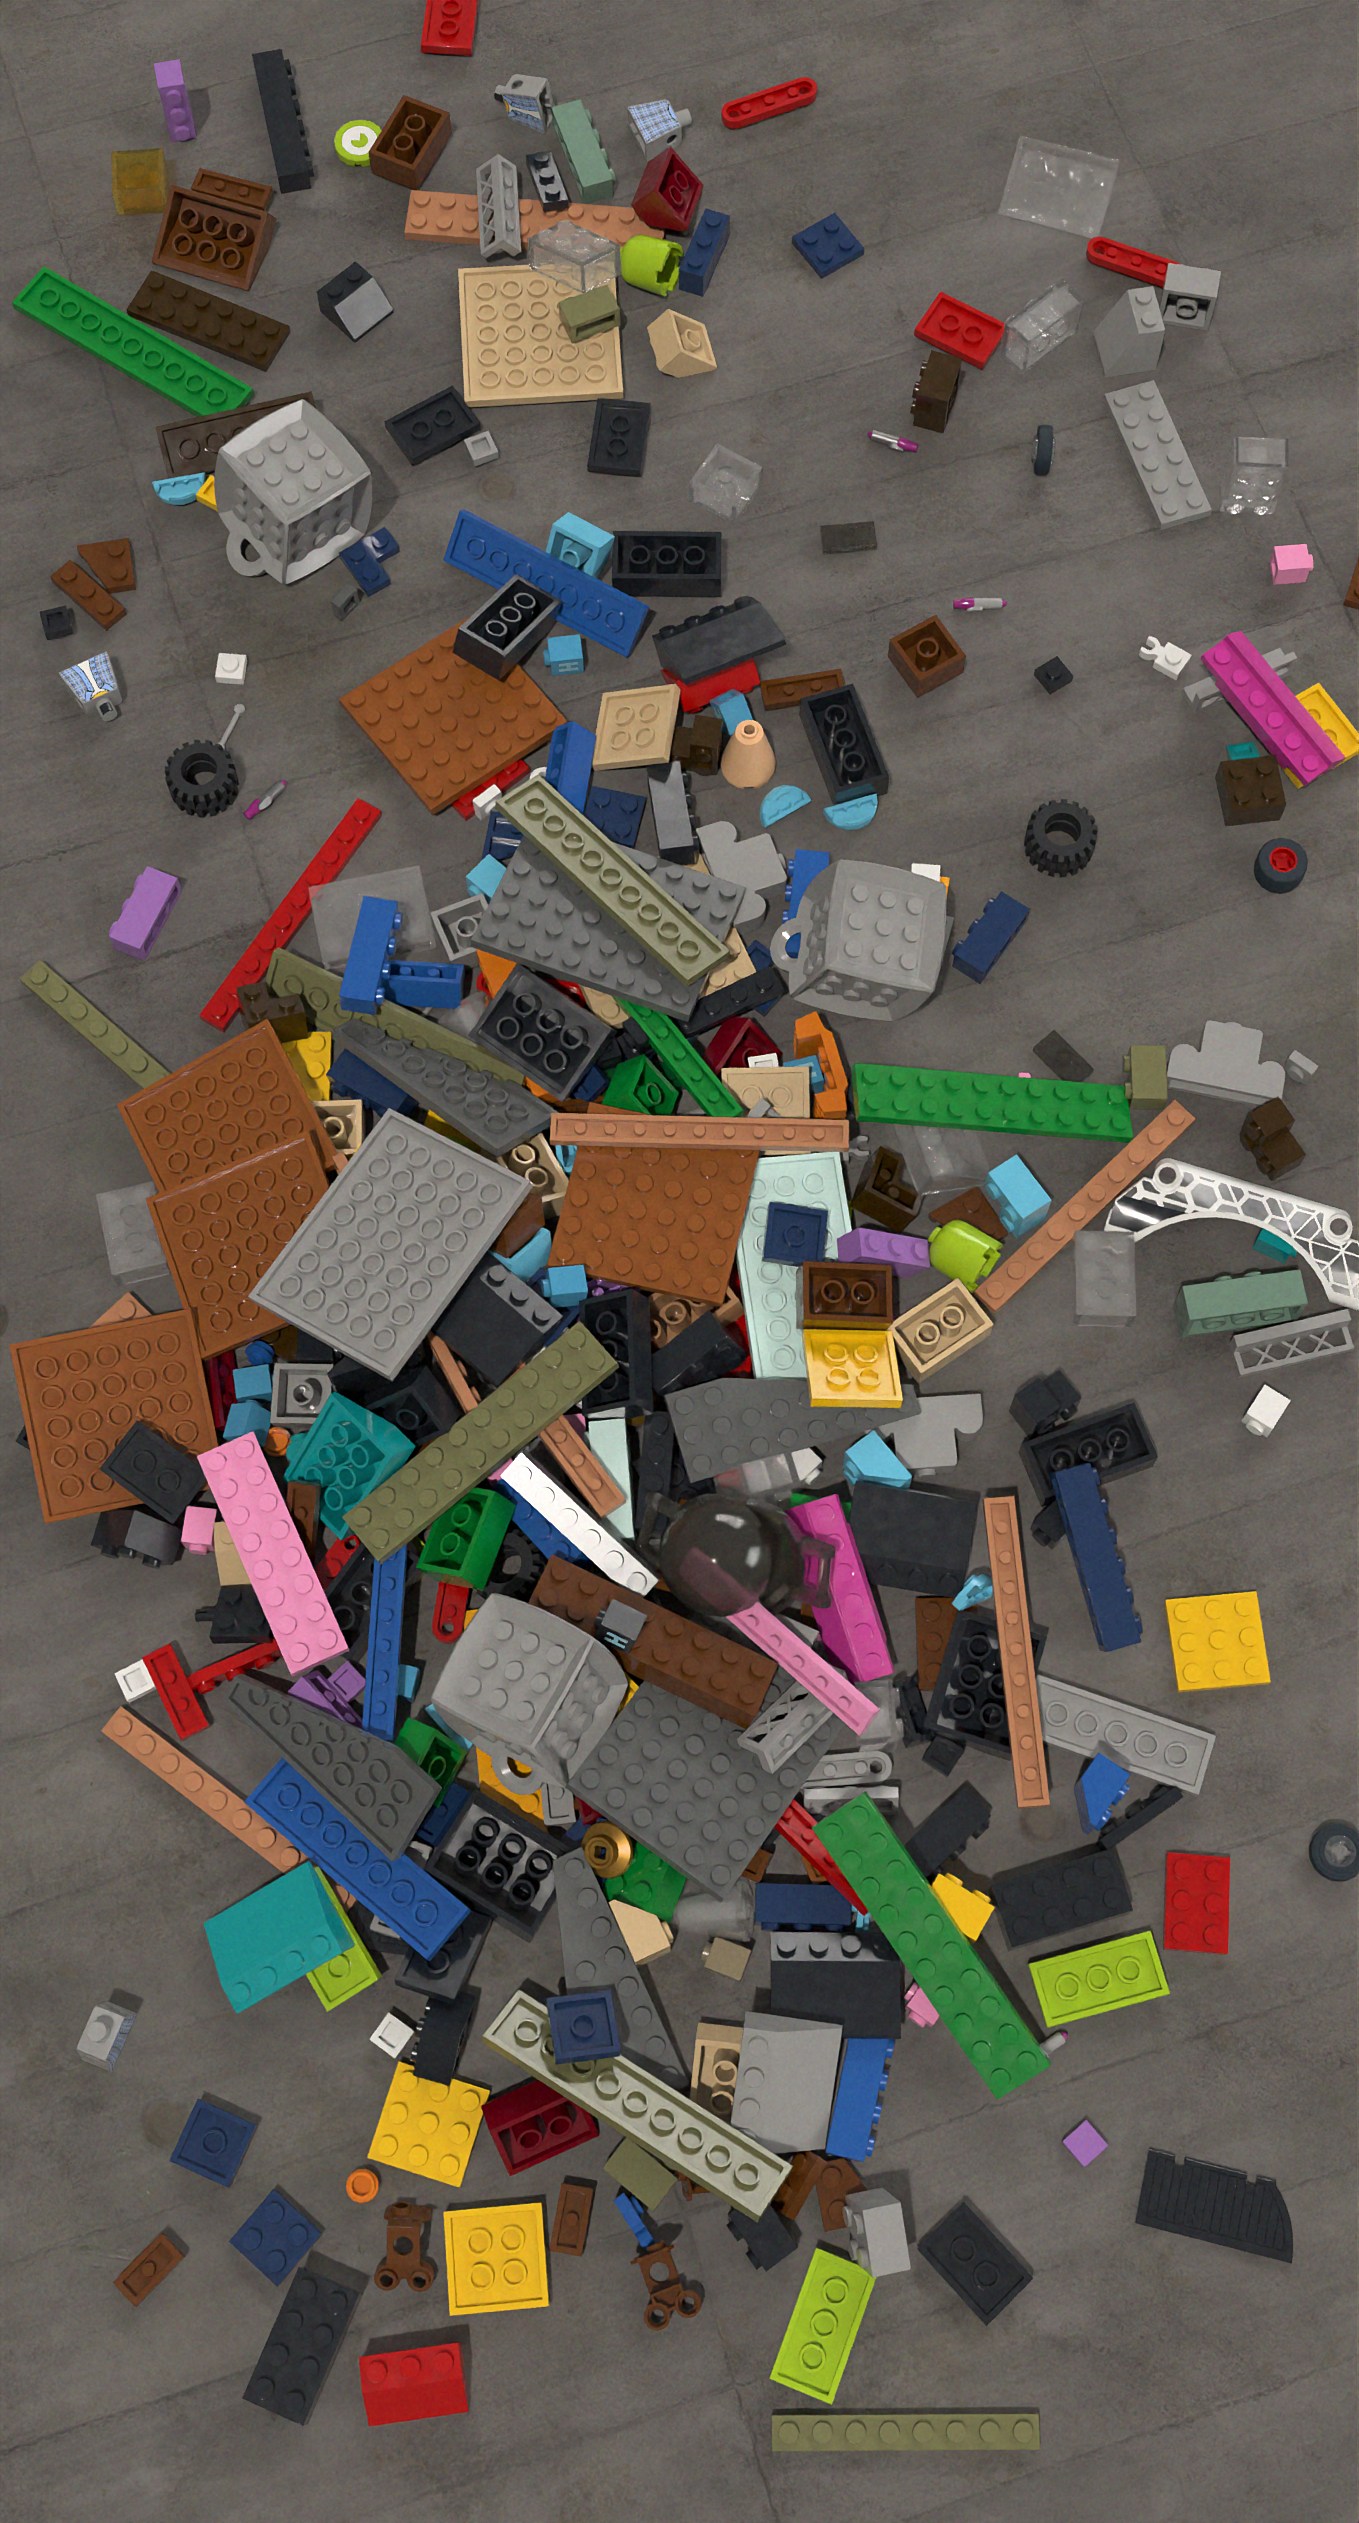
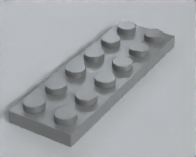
M1152 380L1104 394V404L1159 529L1163 530L1210 516L1212 509L1155 381Z
M1037 1674L1035 1680L1044 1744L1093 1760L1098 1753H1101L1130 1774L1170 1788L1176 1786L1179 1791L1196 1797L1199 1795L1216 1738L1215 1735Z

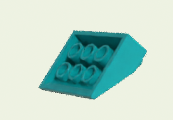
M333 1392L324 1404L282 1479L287 1485L288 1481L292 1479L321 1484L319 1518L340 1540H343L351 1535H355V1532L342 1517L401 1469L414 1450L415 1445L392 1423L344 1396Z
M307 1861L203 1923L221 1986L236 2014L252 2007L355 1946L310 1861Z

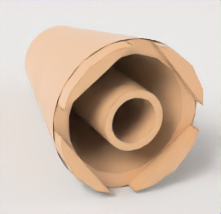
M745 720L737 725L722 753V773L726 780L737 788H760L768 783L774 775L776 759L762 726L754 720Z

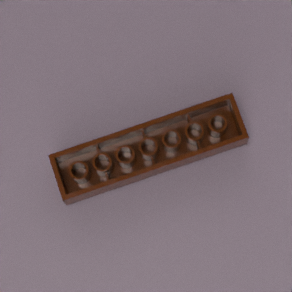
M553 1554L551 1555L528 1604L567 1621L593 1638L598 1629V1626L593 1623L601 1607L607 1609L612 1599L646 1614L647 1617L629 1654L601 1641L599 1642L616 1657L624 1671L747 1730L757 1715L778 1663Z

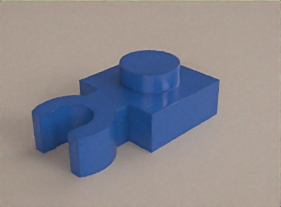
M625 2193L613 2200L643 2249L645 2250L655 2243L639 2217L644 2211L634 2195L628 2199Z

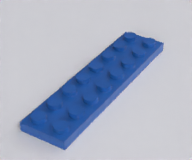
M465 509L459 511L443 561L498 590L515 574H518L562 600L557 621L625 657L632 655L650 606Z
M283 1757L244 1801V1803L429 1962L471 1912L467 1906L404 1853L400 1859L392 1862Z

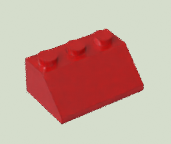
M753 658L686 685L667 670H661L667 685L677 684L681 689L678 707L688 713L702 710L703 705L710 703L709 700L731 689L747 693L753 690V686L760 684Z
M461 2342L359 2357L362 2395L369 2427L469 2412Z

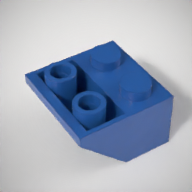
M1101 1753L1095 1756L1074 1786L1082 1832L1086 1835L1093 1829L1099 1831L1113 1813L1108 1807L1111 1803L1116 1806L1130 1788V1785L1126 1783L1130 1774Z

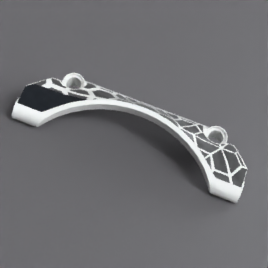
M1165 1158L1160 1160L1155 1166L1152 1179L1143 1177L1115 1199L1113 1209L1109 1212L1103 1233L1133 1243L1164 1226L1195 1218H1228L1262 1227L1285 1240L1306 1259L1321 1280L1329 1302L1359 1311V1242L1350 1238L1353 1227L1349 1214L1342 1209L1171 1158ZM1171 1167L1175 1170L1176 1175L1170 1180H1165L1160 1176L1159 1172L1162 1168ZM1341 1218L1347 1222L1345 1228L1340 1231L1333 1230L1330 1224L1334 1219Z

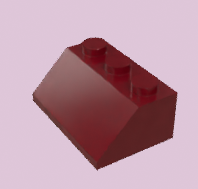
M670 146L648 161L631 206L637 216L641 217L647 225L684 232L688 229L704 185Z
M733 1017L723 1022L701 1058L721 1082V1068H749L748 1057L776 1053L777 1060H779L783 1053L749 1018Z
M536 2080L481 2105L488 2129L509 2176L599 2136L589 2112L540 2080Z

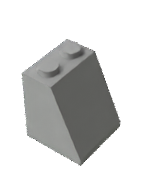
M1153 286L1127 290L1094 330L1093 336L1104 377L1156 370L1165 327Z

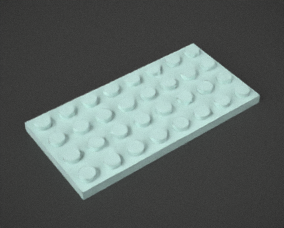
M839 1152L758 1158L735 1254L754 1379L807 1381L802 1343L803 1329H796V1270L798 1267L762 1261L767 1207L769 1202L828 1211L823 1262L839 1263L837 1238L852 1231Z

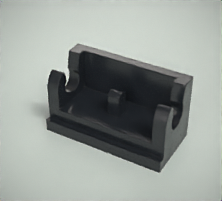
M917 1676L906 1682H903V1680L894 1681L886 1689L905 1749L932 1742L937 1737L935 1732L923 1728L927 1712L918 1690L919 1680Z

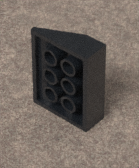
M741 596L735 599L733 604L726 607L723 605L713 607L709 610L708 614L703 616H690L684 620L683 624L662 627L659 629V633L652 635L661 666L685 685L787 645L784 637L762 604L750 596Z
M517 963L468 1036L558 1100L564 1102L600 1058L618 1031L527 967Z
M486 1251L430 1330L492 1385L498 1388L556 1333L563 1316L492 1254Z
M422 1341L394 1380L424 1366H427L430 1370ZM345 1356L327 1373L334 1391L349 1400H353L392 1382L348 1356Z
M856 1480L849 1524L868 1582L875 1585L956 1598L964 1586L977 1501Z
M957 1610L923 1728L977 1751L1010 1761L1011 1751L996 1620L964 1610ZM1030 1631L1036 1679L1047 1636Z
M474 1789L426 1864L424 1871L457 1899L481 1914L491 1917V1920L530 1944L556 1901L552 1860L573 1849L477 1789Z
M770 1932L771 2015L843 2025L841 2039H901L900 1957L884 1933Z

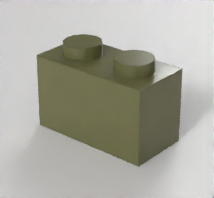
M608 285L592 288L588 292L575 297H568L564 301L559 302L560 321L572 343L620 326V308Z
M1130 1045L1128 1054L1123 1055L1122 1071L1127 1072L1128 1082H1124L1123 1086L1125 1099H1128L1129 1109L1163 1110L1168 1099L1165 1045Z
M626 2137L604 2165L603 2169L654 2212L678 2181L674 2176L676 2169L661 2159L657 2162L648 2154L647 2150Z

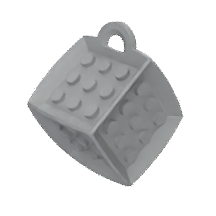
M306 400L293 402L266 415L241 431L219 449L214 477L215 500L218 514L230 531L226 545L228 560L234 570L241 575L255 577L267 572L281 584H288L329 563L339 556V552L350 547L365 535L372 508V478L370 469L343 434ZM244 538L260 554L258 560L249 562L243 558L241 543Z
M841 859L822 870L805 890L796 918L782 924L775 932L771 941L770 953L773 962L780 969L789 973V992L791 998L827 1011L875 1020L895 1021L915 1011L934 991L939 972L946 925V886L944 883L920 874L863 861ZM801 933L798 958H791L786 953V943L792 935Z
M492 1593L476 1612L453 1648L435 1685L431 1701L440 1717L448 1726L473 1743L478 1749L491 1756L493 1770L498 1780L508 1790L519 1795H529L540 1789L545 1783L562 1788L566 1787L569 1780L610 1727L625 1694L628 1681L616 1657L603 1644L586 1632L536 1606L502 1594ZM507 1758H513L532 1769L531 1774L526 1778L516 1776L510 1770Z

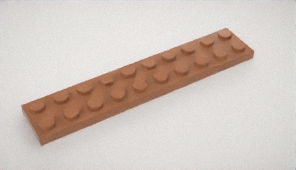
M411 190L404 232L405 239L480 245L478 195ZM488 196V198H487V204H488V202H489L491 196ZM518 199L521 249L617 256L620 248L635 235L642 234L664 239L665 228L647 225L641 217L637 216L634 209L630 207L568 203V208L543 212L539 200ZM494 211L492 212L488 220V225L490 224L494 216ZM494 232V234H493V236H492V238H491L489 244H491L492 242L495 241V232Z

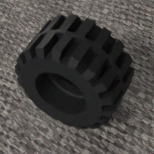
M194 740V744L189 745L188 742L182 744L183 748L181 750L176 748L173 751L174 757L169 756L167 760L168 766H165L164 772L171 797L181 811L186 810V813L191 816L197 813L198 817H204L205 814L209 813L211 817L215 816V812L218 810L221 812L225 811L226 804L232 805L234 802L233 796L238 795L239 790L237 786L239 785V779L230 753L227 750H223L222 745L218 743L213 746L210 740H206L205 743H201L200 740ZM211 772L216 774L210 782L204 785H192L189 783L190 779L198 773Z
M1061 799L1060 803H1057L1056 800H1051L1048 806L1043 803L1039 806L1038 811L1034 810L1027 825L1024 838V846H1026L1024 852L1026 857L1030 856L1029 862L1032 866L1038 865L1037 870L1043 873L1045 870L1049 872L1048 876L1054 877V874L1057 873L1060 877H1066L1068 872L1071 875L1077 874L1078 869L1083 870L1087 862H1090L1097 840L1098 828L1097 825H1094L1095 818L1093 815L1088 816L1089 810L1086 807L1081 809L1078 807L1079 803L1073 801L1072 804H1069L1067 799ZM1053 831H1062L1069 834L1075 842L1070 845L1061 846L1051 842L1046 835Z
M507 1528L483 1591L476 1590V1593L485 1600L490 1594L498 1593L528 1603L549 1559L521 1530L514 1528L512 1531ZM520 1555L521 1567L518 1574L511 1581L499 1584L498 1571L502 1563L512 1556Z

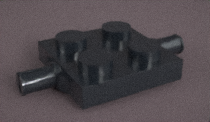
M252 1585L221 1586L217 1604L213 1609L195 1610L196 1622L212 1621L209 1637L213 1644L272 1643L274 1634Z

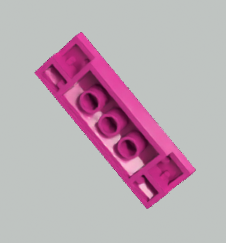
M1242 631L1227 634L1221 642L1201 656L1200 660L1217 679L1216 687L1272 755H1276V759L1284 769L1289 767L1304 786H1307L1320 775L1326 774L1345 760L1346 757Z
M838 1494L781 1511L830 1665L844 1670L849 1683L852 1685L862 1684L865 1681L894 1673L895 1670L886 1645L887 1638L850 1524L846 1522Z

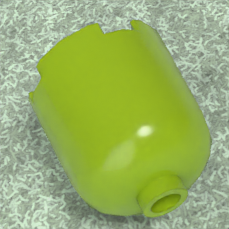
M642 234L635 235L618 252L617 261L621 277L635 287L665 297L667 291H674L679 281L680 267H678L679 256L683 257V249L680 244Z
M961 1220L950 1221L942 1229L936 1227L928 1239L932 1243L929 1249L931 1265L952 1281L959 1278L969 1293H974L979 1287L976 1282L981 1275L986 1278L989 1276L1001 1255L997 1250L1004 1246L999 1241Z

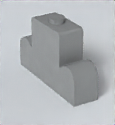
M720 821L697 828L696 835L698 836L699 852L710 875L746 887L744 897L732 922L733 928H736L739 935L761 928L765 921V900L786 892L787 876L784 871L786 864L782 853L777 854L771 837L767 833L737 842L736 829L729 822Z
M1209 1020L1202 1031L1198 1052L1189 1044L1177 1045L1172 1050L1166 1065L1167 1088L1261 1107L1277 1097L1282 1100L1285 1071L1279 1063L1274 1061H1266L1261 1065L1258 1064L1263 1037L1262 1031L1242 1027L1235 1022L1221 1023Z
M981 1393L917 1398L921 1414L861 1432L862 1438L874 1430L885 1444L891 1440L893 1454L912 1476H918V1479H932L936 1477V1474L953 1473L957 1465L955 1437L960 1441H971L978 1436L983 1424Z

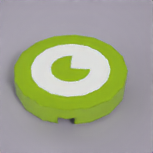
M354 120L344 124L336 132L334 138L337 156L349 166L355 167V164L362 167L370 166L368 152L382 130L378 125L366 120Z

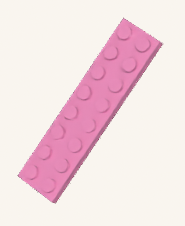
M252 1431L198 1455L199 1463L292 1677L350 1651L254 1432Z

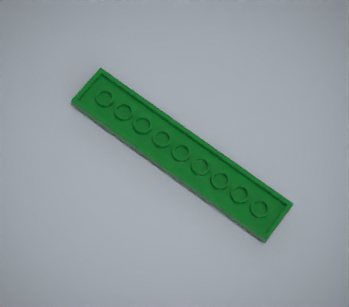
M45 266L12 302L14 309L196 417L244 407L254 396L252 387Z
M854 1063L851 1067L856 1121L1129 1143L1133 1139L1128 1099H1125L1124 1086Z
M864 1791L816 1823L812 1829L995 2098L998 2100L1051 2065L1050 2059L868 1793Z

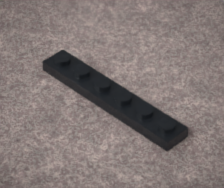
M770 965L698 999L688 1022L669 1015L667 1016L682 1035L688 1039L784 994V988ZM622 1035L616 1038L626 1060L640 1056L635 1048L631 1050L625 1044ZM650 1045V1049L644 1055L648 1058L656 1054V1051Z

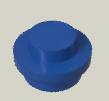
M255 1341L253 1344L248 1345L245 1350L248 1361L254 1366L269 1364L270 1367L273 1363L275 1353L269 1345L262 1341Z

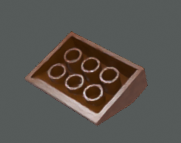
M171 185L151 263L249 291L270 246L277 218L266 211Z

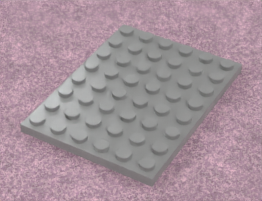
M389 1108L248 1297L256 1305L393 1381L533 1188V1185L528 1179Z

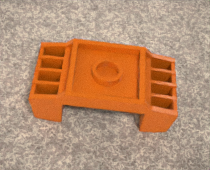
M817 1011L795 1020L793 1042L795 1060L816 1055L821 1072L825 1077L824 1092L815 1094L813 1119L846 1120L848 1082L833 1034L824 1028Z

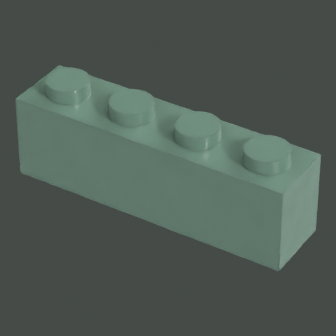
M581 99L551 107L552 125L583 203L588 204L612 197L613 185L616 184L615 174L612 168L608 169L607 154L604 148L600 149L599 134L596 128L592 129L591 127L592 119L589 109H584Z

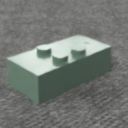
M1299 1269L1261 1275V1272H1251L1245 1274L1243 1278L1232 1279L1231 1276L1216 1278L1214 1282L1182 1286L1173 1306L1180 1338L1294 1322L1298 1320L1308 1301Z

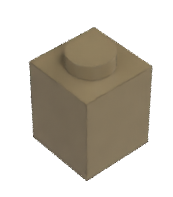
M715 1937L713 1944L710 1942L706 1943L701 1956V1960L706 1962L704 1970L740 1984L751 1955V1950Z

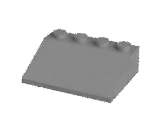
M745 2011L730 2126L773 2154L825 2149L843 2025Z

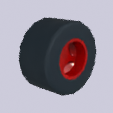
M1276 838L1268 841L1260 849L1254 863L1253 872L1256 881L1262 888L1272 893L1283 894L1291 892L1299 886L1307 871L1308 858L1306 851L1299 843L1291 839Z

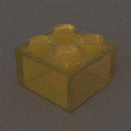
M163 148L112 151V196L118 215L163 212L169 194L168 167Z

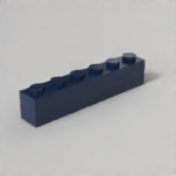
M1082 1463L1049 1473L1099 1651L1109 1652L1140 1643L1141 1638L1139 1634L1143 1633L1140 1619L1138 1616H1134L1131 1604H1134V1597L1130 1587L1125 1586L1122 1575L1126 1573L1122 1558L1116 1555L1114 1545L1117 1544V1538L1114 1529L1108 1527L1105 1515H1108V1507L1104 1497L1100 1498L1097 1486L1100 1485V1479L1095 1467L1091 1468L1090 1463Z

